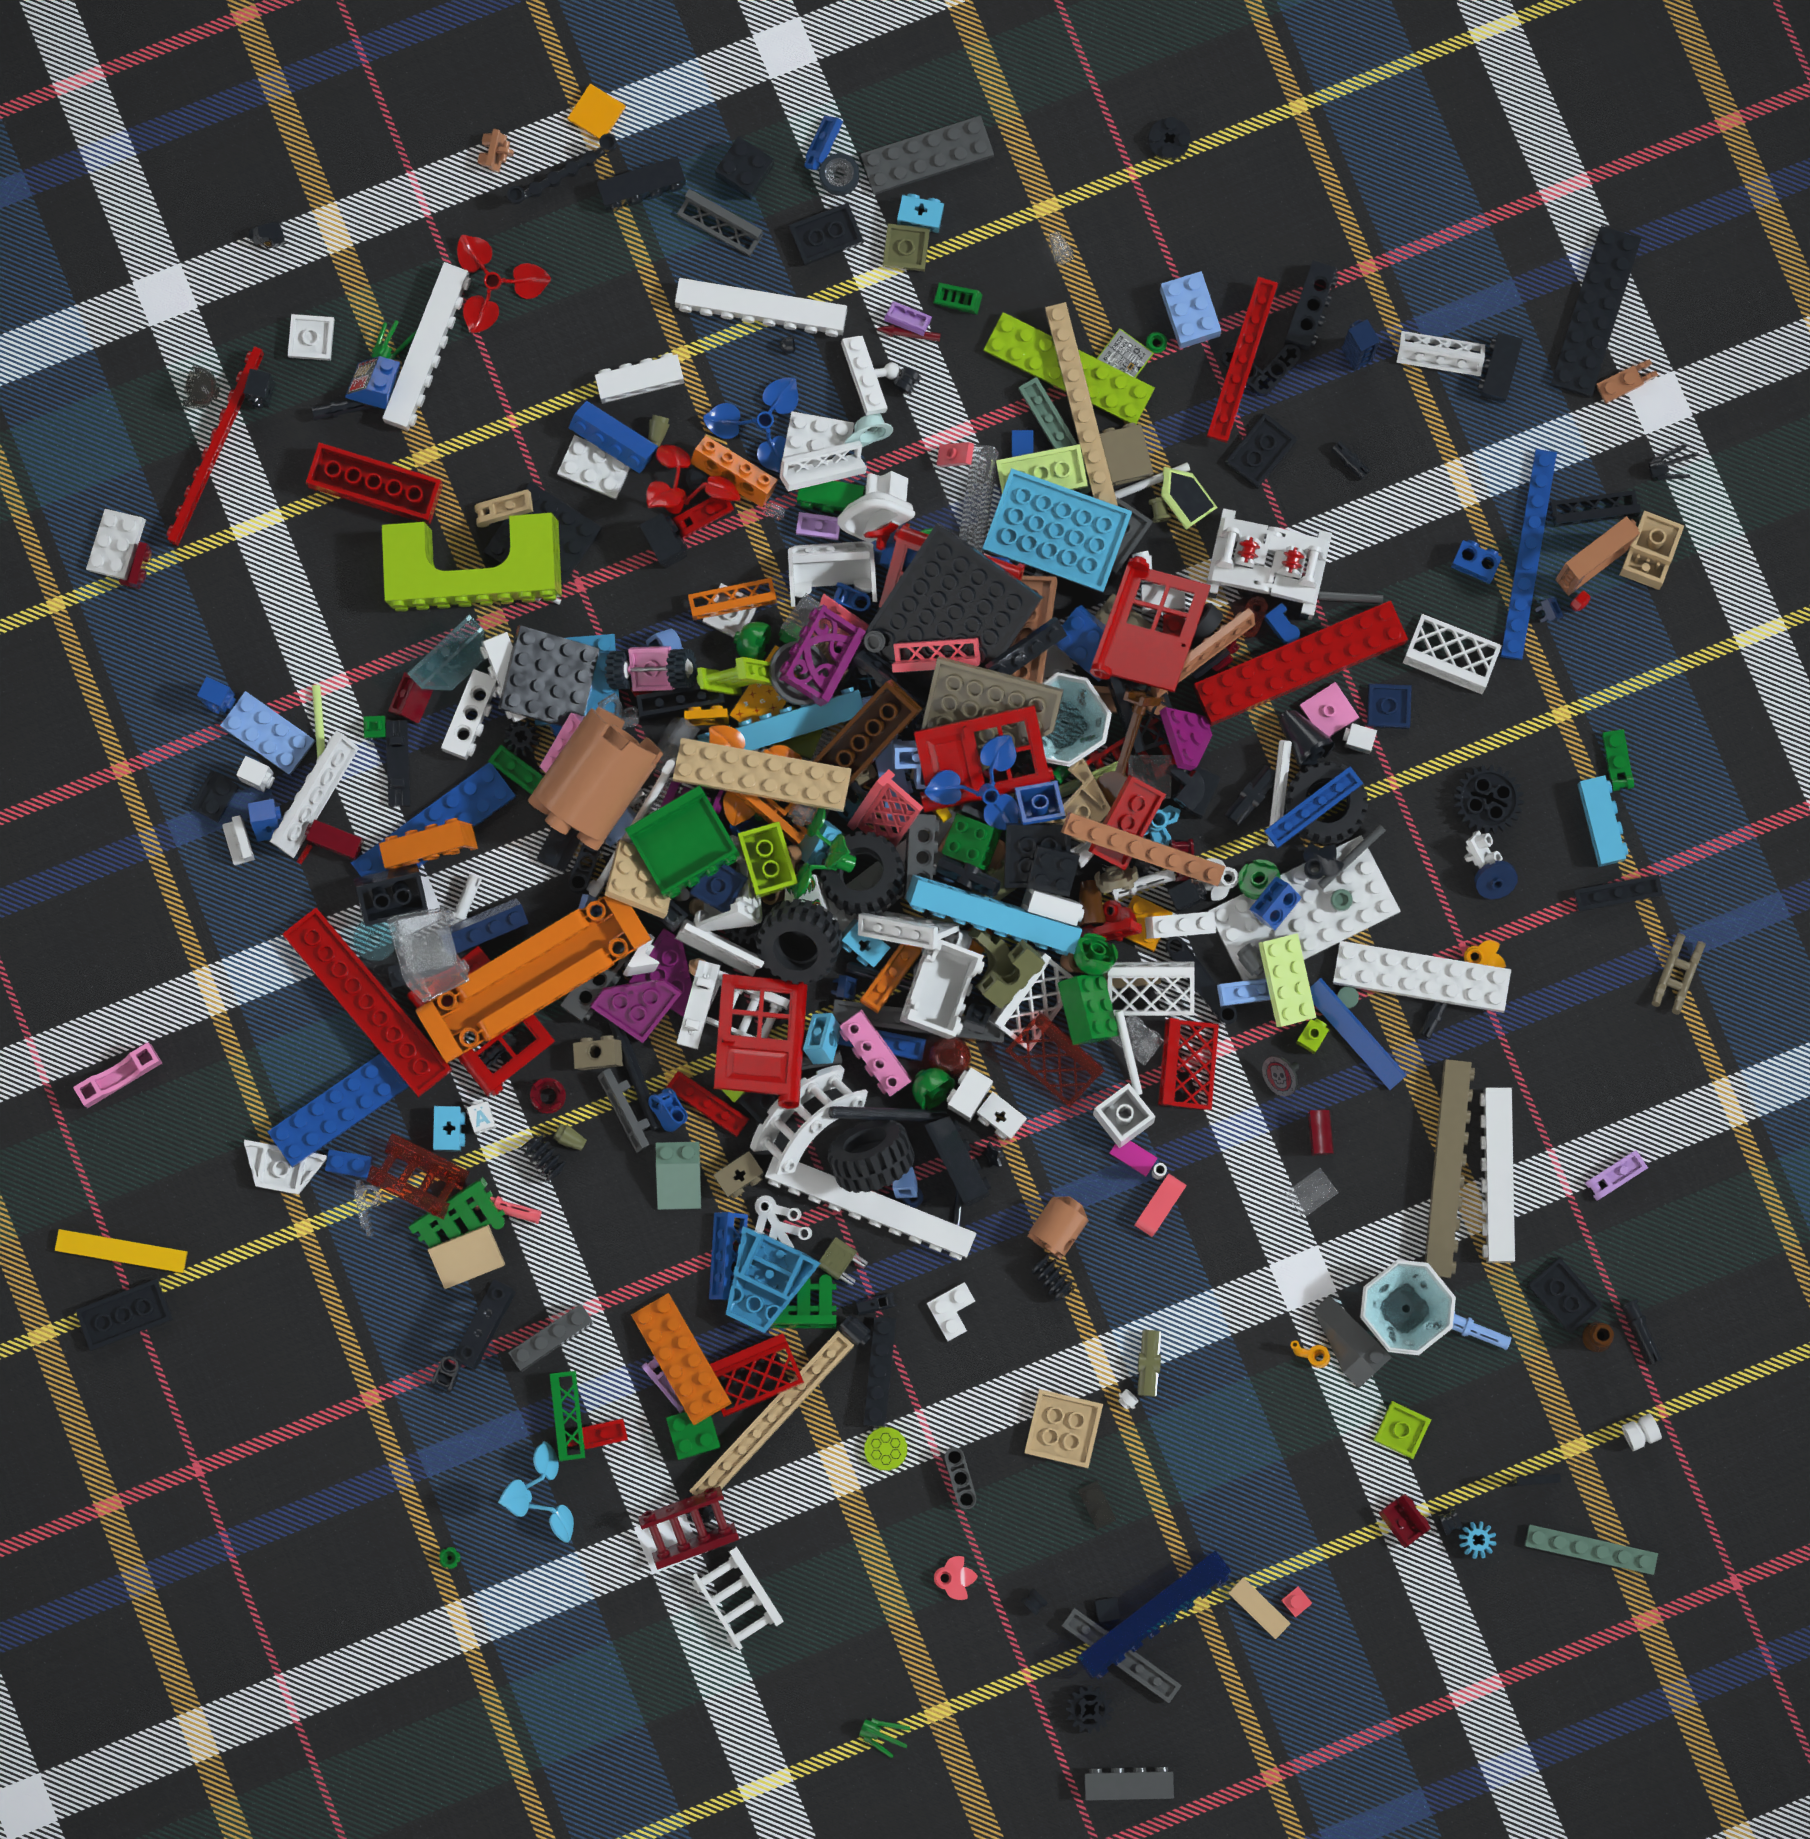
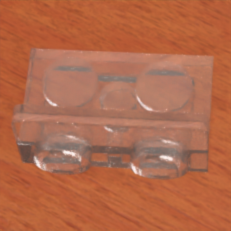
M1128 1016L1125 1021L1134 1058L1145 1066L1164 1040L1161 1039V1035L1157 1031L1147 1028L1140 1018ZM1119 1033V1036L1111 1038V1040L1123 1049Z

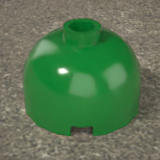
M750 622L744 625L741 631H737L734 636V643L737 644L736 650L739 657L763 661L766 652L763 651L766 644L769 645L771 626L763 622Z
M1095 933L1084 934L1083 938L1080 937L1075 948L1074 961L1077 967L1085 974L1100 976L1109 972L1118 959V951L1113 943L1109 945L1105 942L1107 938Z
M939 1068L923 1069L915 1076L912 1087L913 1097L922 1109L926 1107L928 1110H931L947 1099L946 1093L949 1089L952 1091L956 1083L945 1070Z

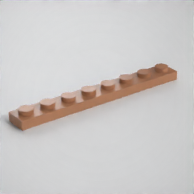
M1069 811L1061 830L1064 834L1217 887L1225 869L1224 865Z

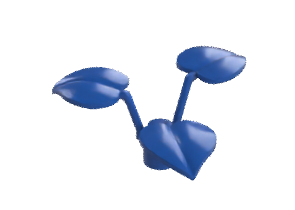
M795 378L778 379L765 388L762 400L766 405L771 406L768 412L763 411L756 418L739 421L740 412L738 408L730 403H722L703 416L705 425L717 437L731 439L738 435V425L755 423L758 429L766 431L768 442H763L758 447V461L766 469L780 473L786 438L776 436L771 439L770 427L774 422L772 412L775 409L777 413L783 415L791 413L798 404V391Z
M1000 735L990 739L982 747L980 761L983 765L990 766V783L983 784L979 791L965 785H960L961 779L956 772L943 770L934 775L925 788V794L937 803L950 805L961 799L960 789H964L976 796H980L987 804L984 808L983 816L989 826L1006 830V823H1018L1019 812L1015 799L1008 794H999L994 786L993 775L994 768L997 771H1006L1015 763L1016 749L1010 735Z

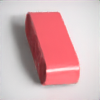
M1168 1174L1134 1226L1153 1237L1187 1185L1171 1174Z

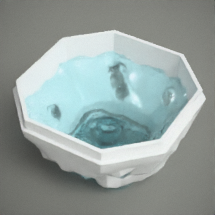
M1057 672L1042 683L1064 689L1055 729L1051 734L1042 737L1046 762L1070 767L1106 743L1112 713L1088 678ZM1062 720H1066L1068 722V725L1066 727L1060 726V722Z
M1397 1259L1363 1287L1360 1318L1388 1352L1420 1355L1453 1328L1456 1297L1428 1263ZM1403 1305L1409 1306L1410 1310L1408 1313L1402 1311Z

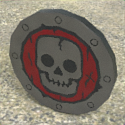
M1271 1056L1264 1061L1262 1067L1263 1078L1274 1093L1285 1097L1293 1094L1297 1089L1298 1080L1295 1071L1299 1069V1065L1296 1062L1290 1064L1280 1056Z

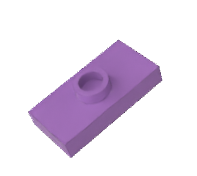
M893 301L885 315L884 321L924 336L932 316Z

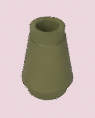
M653 415L652 420L649 419L648 440L660 447L670 426L668 424L669 419Z
M562 1123L553 1139L557 1140L558 1144L580 1151L587 1141L568 1124L565 1126Z

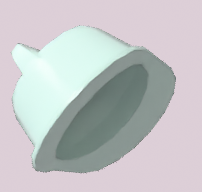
M880 413L861 417L854 426V433L846 439L845 444L860 441L862 447L890 436L893 432V427L884 422Z

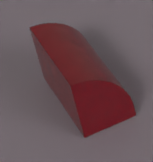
M1310 1110L1308 1112L1312 1156L1334 1154L1330 1110Z

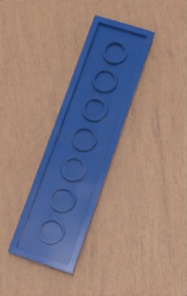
M489 762L387 837L397 835L399 838L405 836V832L410 830H418L420 832L425 830V826L431 824L444 825L446 820L453 818L470 823L474 828L516 796L495 767ZM379 843L351 863L361 877L390 870L384 868ZM421 858L417 866L419 868L428 861H423V858Z
M380 1053L267 1131V1133L293 1168L409 1088V1086Z

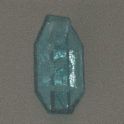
M468 615L407 674L421 689L452 691L483 661L480 647H482L481 642L484 641V629Z

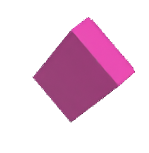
M1129 1141L1121 1148L1115 1144L1109 1153L1145 1177L1158 1159L1132 1141Z

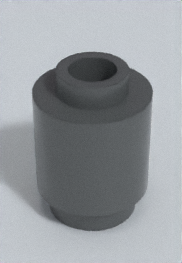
M1249 943L1237 953L1238 960L1251 976L1254 974L1259 976L1265 972L1261 953L1255 946L1253 947Z

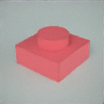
M1299 1586L1281 1600L1294 1617H1297L1312 1604Z

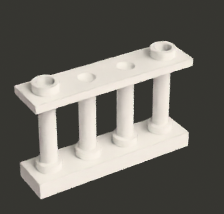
M719 970L710 1006L719 986L722 984V974H728ZM734 989L733 1008L739 994L742 995V992L751 995V1001L747 1010L756 1011L759 1004L760 991ZM764 992V1001L771 1003L769 1013L781 1012L782 1008L788 1010L789 999L772 992ZM744 1015L739 1029L731 1027V1033L738 1036L755 1037L746 1033L753 1016ZM707 1016L705 1023L718 1027L719 1020L717 1021ZM766 1018L762 1027L761 1038H768L776 1018Z
M736 1547L730 1551L732 1556L728 1558L727 1562L702 1578H699L697 1573L692 1575L695 1580L691 1583L698 1593L700 1591L703 1592L730 1635L727 1637V1640L732 1648L737 1647L741 1650L743 1648L740 1643L742 1640L767 1624L775 1623L778 1626L784 1621ZM739 1567L743 1573L740 1576L741 1579L711 1597L705 1586L732 1568L736 1569ZM751 1586L755 1592L752 1598L723 1616L717 1604L743 1587ZM763 1604L767 1611L764 1613V1616L735 1634L728 1623L754 1606Z

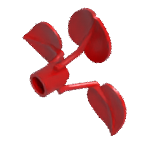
M460 236L457 246L460 265L469 273H474L481 268L486 274L484 284L488 288L485 299L482 296L476 295L470 297L464 304L463 315L469 332L477 333L484 331L496 322L499 316V307L495 302L489 301L491 291L499 289L502 283H515L516 293L525 299L537 297L550 283L551 277L541 267L530 263L520 264L514 268L513 276L515 279H501L499 274L488 272L484 266L492 259V248L489 243L478 237Z
M661 445L657 449L656 458L659 463L669 468L676 467V475L673 488L660 481L652 482L648 486L646 492L648 508L665 507L670 513L679 514L684 504L688 505L690 500L703 488H705L706 494L713 498L740 501L741 497L735 485L722 476L708 477L707 483H702L692 494L686 497V492L683 489L677 488L680 467L688 468L690 466V456L685 450L674 445Z

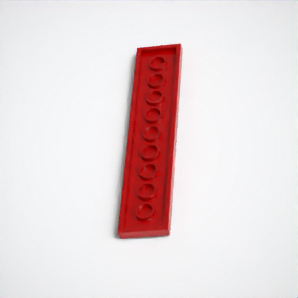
M314 908L282 934L418 1098L452 1071V1068L317 908Z

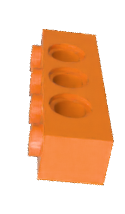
M706 435L695 448L690 463L710 476L727 478L735 485L739 494L760 507H763L773 494L778 479Z

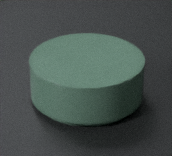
M1345 889L1336 890L1330 899L1332 907L1337 911H1346L1350 908L1353 901L1352 895Z
M1344 987L1337 994V997L1348 1009L1353 1008L1358 1003L1359 994L1352 987Z

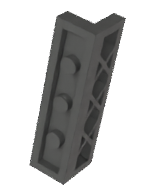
M691 189L687 191L685 201L677 213V216L749 257H751L763 236V230ZM691 204L698 209L699 215L690 217L684 214L688 205ZM712 216L716 219L717 225L707 227L704 225L702 218ZM727 226L734 228L735 236H723L721 228ZM748 236L754 240L749 250L741 246L739 238Z

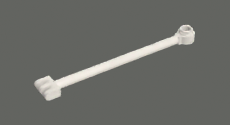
M673 757L666 762L661 775L631 825L646 817L668 778L674 772L677 757ZM626 832L622 840L630 843L631 838ZM615 852L597 881L593 879L586 889L595 898L600 895L607 883Z

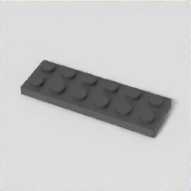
M980 115L861 153L860 156L873 195L992 158L994 153Z

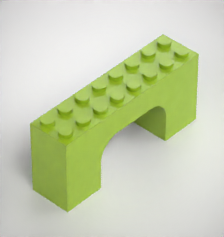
M552 513L509 516L510 552L507 559L499 566L493 568L441 571L435 568L433 562L432 530L425 522L382 525L385 602L395 611H408L410 607H416L417 610H427L429 606H437V608L443 609L450 608V605L459 604V607L472 606L471 603H480V605L487 606L492 605L495 601H501V604H512L514 600H522V602L529 603L535 602V599L543 598L544 601H554L556 597H562L559 521Z

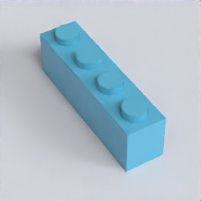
M1604 775L1580 781L1577 785L1598 867L1623 862L1626 859V855H1628V848L1625 842L1622 843L1620 834H1623L1621 822L1616 820L1615 814L1618 813L1616 802L1611 800L1612 786L1610 780H1606Z

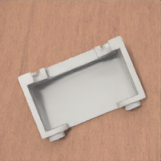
M731 835L730 838L740 853L736 861V871L748 877V880L735 902L730 904L731 909L722 913L704 902V910L696 912L694 918L695 927L704 932L749 927L762 921L761 897L756 899L738 837Z

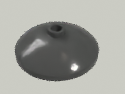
M798 641L789 642L780 647L771 659L769 675L772 686L778 695L789 703L795 705L814 703V700L786 682L779 680L781 666L786 660H789L791 656L789 651L792 646L798 643ZM811 646V656L815 668L828 663L825 655L816 646ZM798 665L795 666L794 673L799 680H804L809 676L807 672L802 675L798 674L802 669ZM821 669L818 672L819 675L823 672V676H828L826 669ZM812 680L806 683L816 691H820Z

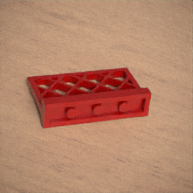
M1176 1018L1165 1020L1158 1106L1212 1110L1219 1024L1186 1021ZM1181 1025L1189 1026L1194 1032L1186 1040L1180 1034ZM1204 1028L1213 1029L1212 1038L1208 1042L1199 1034ZM1195 1035L1203 1043V1046L1196 1052L1187 1043ZM1183 1045L1192 1054L1185 1061L1178 1055V1051ZM1206 1047L1211 1053V1057L1204 1064L1197 1054ZM1193 1057L1201 1065L1194 1073L1186 1065ZM1183 1066L1190 1076L1181 1083L1176 1074L1177 1070ZM1203 1068L1209 1075V1080L1204 1085L1195 1076ZM1191 1078L1200 1087L1192 1095L1184 1086ZM1181 1088L1188 1098L1183 1102H1175V1092ZM1201 1090L1207 1096L1206 1105L1198 1104L1194 1099V1096Z
M783 1333L710 1364L717 1378L722 1376L729 1379L725 1392L728 1396L737 1399L733 1408L725 1410V1408L721 1409L723 1417L804 1383ZM786 1349L788 1358L785 1365L774 1361L777 1352ZM761 1359L769 1362L765 1373L754 1369L756 1362ZM790 1361L793 1368L788 1366ZM772 1363L783 1367L779 1379L768 1375ZM740 1368L749 1370L745 1382L734 1378L736 1371ZM786 1369L795 1372L798 1380L791 1383L783 1381ZM752 1372L763 1376L759 1387L748 1383ZM766 1378L777 1381L775 1390L769 1392L762 1389ZM732 1381L743 1385L739 1396L728 1392ZM746 1386L758 1390L754 1399L747 1400L742 1398Z

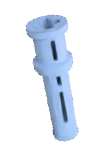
M1454 1311L1453 1330L1462 1333L1464 1337L1471 1335L1504 1350L1508 1349L1511 1342L1510 1336L1508 1337L1474 1323L1472 1318L1466 1319L1456 1315Z

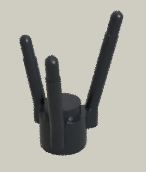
M1683 444L1659 457L1652 458V461L1648 462L1652 478L1657 477L1658 481L1690 478V474L1665 473L1669 472V465L1697 457L1699 453L1695 452L1666 461L1667 457L1687 447V444Z

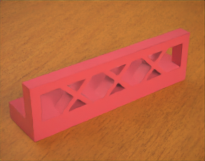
M979 638L893 644L895 662L892 664L893 673L935 670L938 658H934L936 654L974 666L981 664ZM973 643L975 655H966L960 649L964 644ZM944 645H949L955 650L951 657H946L940 652ZM928 646L935 653L930 658H925L919 653L922 647ZM900 648H908L914 654L910 659L901 660Z

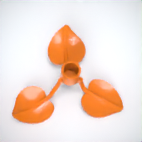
M725 725L709 727V743L744 749L745 739L737 729ZM775 745L769 748L779 756L802 760L801 755L787 746ZM726 791L724 794V813L732 826L750 819L756 813L733 792Z

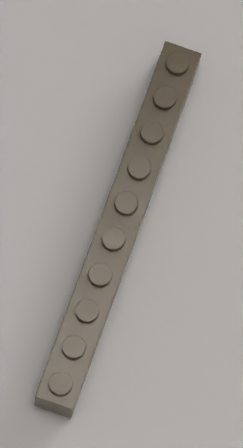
M1447 1059L1443 1063L1424 1263H1428L1437 1275L1444 1279H1450L1451 1274L1456 1272V1261H1453V1253H1457L1458 1240H1455V1232L1460 1229V1218H1457V1211L1462 1208V1197H1459V1190L1464 1187L1465 1178L1464 1175H1461L1462 1166L1465 1167L1467 1154L1463 1153L1464 1145L1468 1144L1469 1132H1465L1466 1124L1470 1123L1471 1111H1467L1468 1102H1472L1473 1089H1469L1470 1081L1474 1080L1475 1068H1471L1472 1062Z

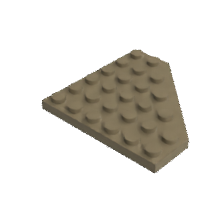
M939 656L936 661L921 730L1035 705L1042 738L1051 734L1055 729L1064 689ZM1025 721L1001 726L1003 735H1010L1015 747L1029 744ZM997 727L974 732L978 755H980L981 749L986 742L999 736ZM980 761L982 772H984L990 766L983 765ZM912 768L911 776H910V779H913V780H914V768Z

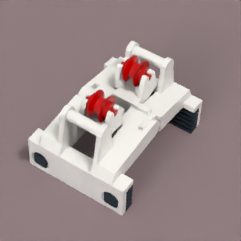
M1223 508L1206 584L1211 585L1208 597L1216 599L1219 584L1270 594L1271 596L1302 603L1299 618L1312 620L1332 533L1320 530L1318 536L1313 537L1278 527H1268V525L1234 519L1236 511ZM1235 541H1237V547H1236V551H1235L1234 560H1232L1231 558H1232V554H1233V549H1234ZM1267 553L1274 554L1271 568L1264 566ZM1306 557H1308L1309 560L1305 576L1302 577ZM1234 564L1251 567L1253 569L1235 566Z

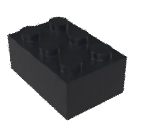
M417 864L353 879L365 927L428 912Z

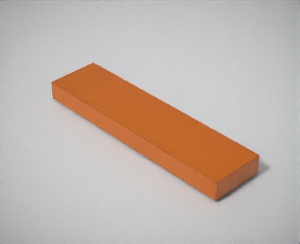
M900 944L861 997L860 1003L878 1014L922 953V948Z

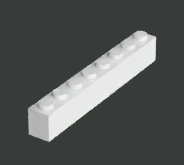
M445 262L443 263L383 415L384 423L405 431H409L410 426L414 427L417 420L415 413L418 407H422L425 395H423L426 387H430L433 379L431 375L433 367H438L441 358L438 356L439 352L447 344L448 337L446 334L448 329H452L455 324L456 317H454L456 309L460 310L463 298L461 296L463 291H467L470 286L471 278H469L467 270Z
M679 278L675 299L676 308L686 313H691L693 310L699 311L701 315L705 316L718 314L721 315V318L729 320L736 317L742 318V321L747 323L760 321L763 322V325L771 327L778 324L784 325V328L789 330L802 328L808 333L826 332L825 334L831 337L843 335L847 315L846 305Z
M1485 1088L1483 1093H1480V1106H1484V1115H1480V1127L1484 1128V1136H1481L1480 1146L1481 1149H1484L1485 1157L1481 1158V1171H1485V1180H1481V1191L1485 1193V1201H1482V1214H1486V1223H1482V1235L1486 1236V1245L1482 1247L1483 1258H1486V1263H1513L1515 1261L1512 1088Z

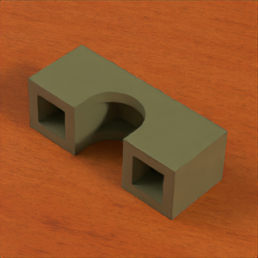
M1023 939L1008 954L1012 964L1015 965L1014 971L1007 976H1000L992 971L978 985L982 994L1000 1009L1008 1005L1013 1000L1014 995L1019 990L1025 988L1028 981L1035 974L1039 973L1045 964L1041 954Z

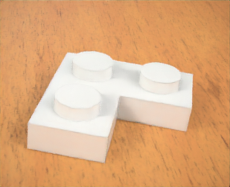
M965 1282L927 1303L947 1341L967 1331L957 1314V1311L975 1302Z

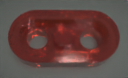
M1252 597L1246 604L1244 611L1249 608L1254 613L1255 625L1251 631L1241 635L1244 638L1256 636L1268 609V604L1262 597ZM1258 605L1260 611L1255 612L1253 606Z

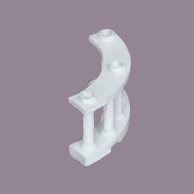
M841 1065L816 1071L817 1075L809 1079H801L799 1107L793 1109L782 1108L778 1105L777 1099L767 1111L769 1115L764 1123L758 1125L750 1148L754 1152L768 1150L778 1160L775 1170L777 1175L794 1173L802 1154L811 1141L829 1124L839 1119L829 1117V1108L831 1106L864 1107L868 1091L865 1089L852 1092L842 1082L845 1069ZM837 1088L844 1096L832 1101L824 1092ZM815 1096L825 1106L811 1115L802 1105ZM795 1111L806 1121L796 1133L785 1124ZM780 1131L790 1140L783 1152L774 1144Z

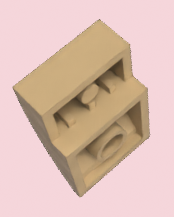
M1644 511L1638 525L1640 534L1628 550L1619 575L1660 590L1684 525Z

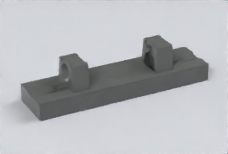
M610 1068L602 1071L597 1077L636 1153L650 1145L643 1133V1130L647 1129L650 1123L647 1118L638 1122L623 1094V1092L630 1088L628 1081L625 1080L618 1083Z

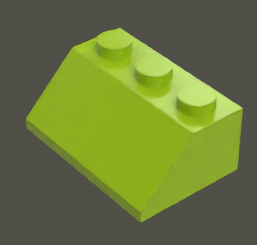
M779 821L738 833V840L756 899L798 884Z

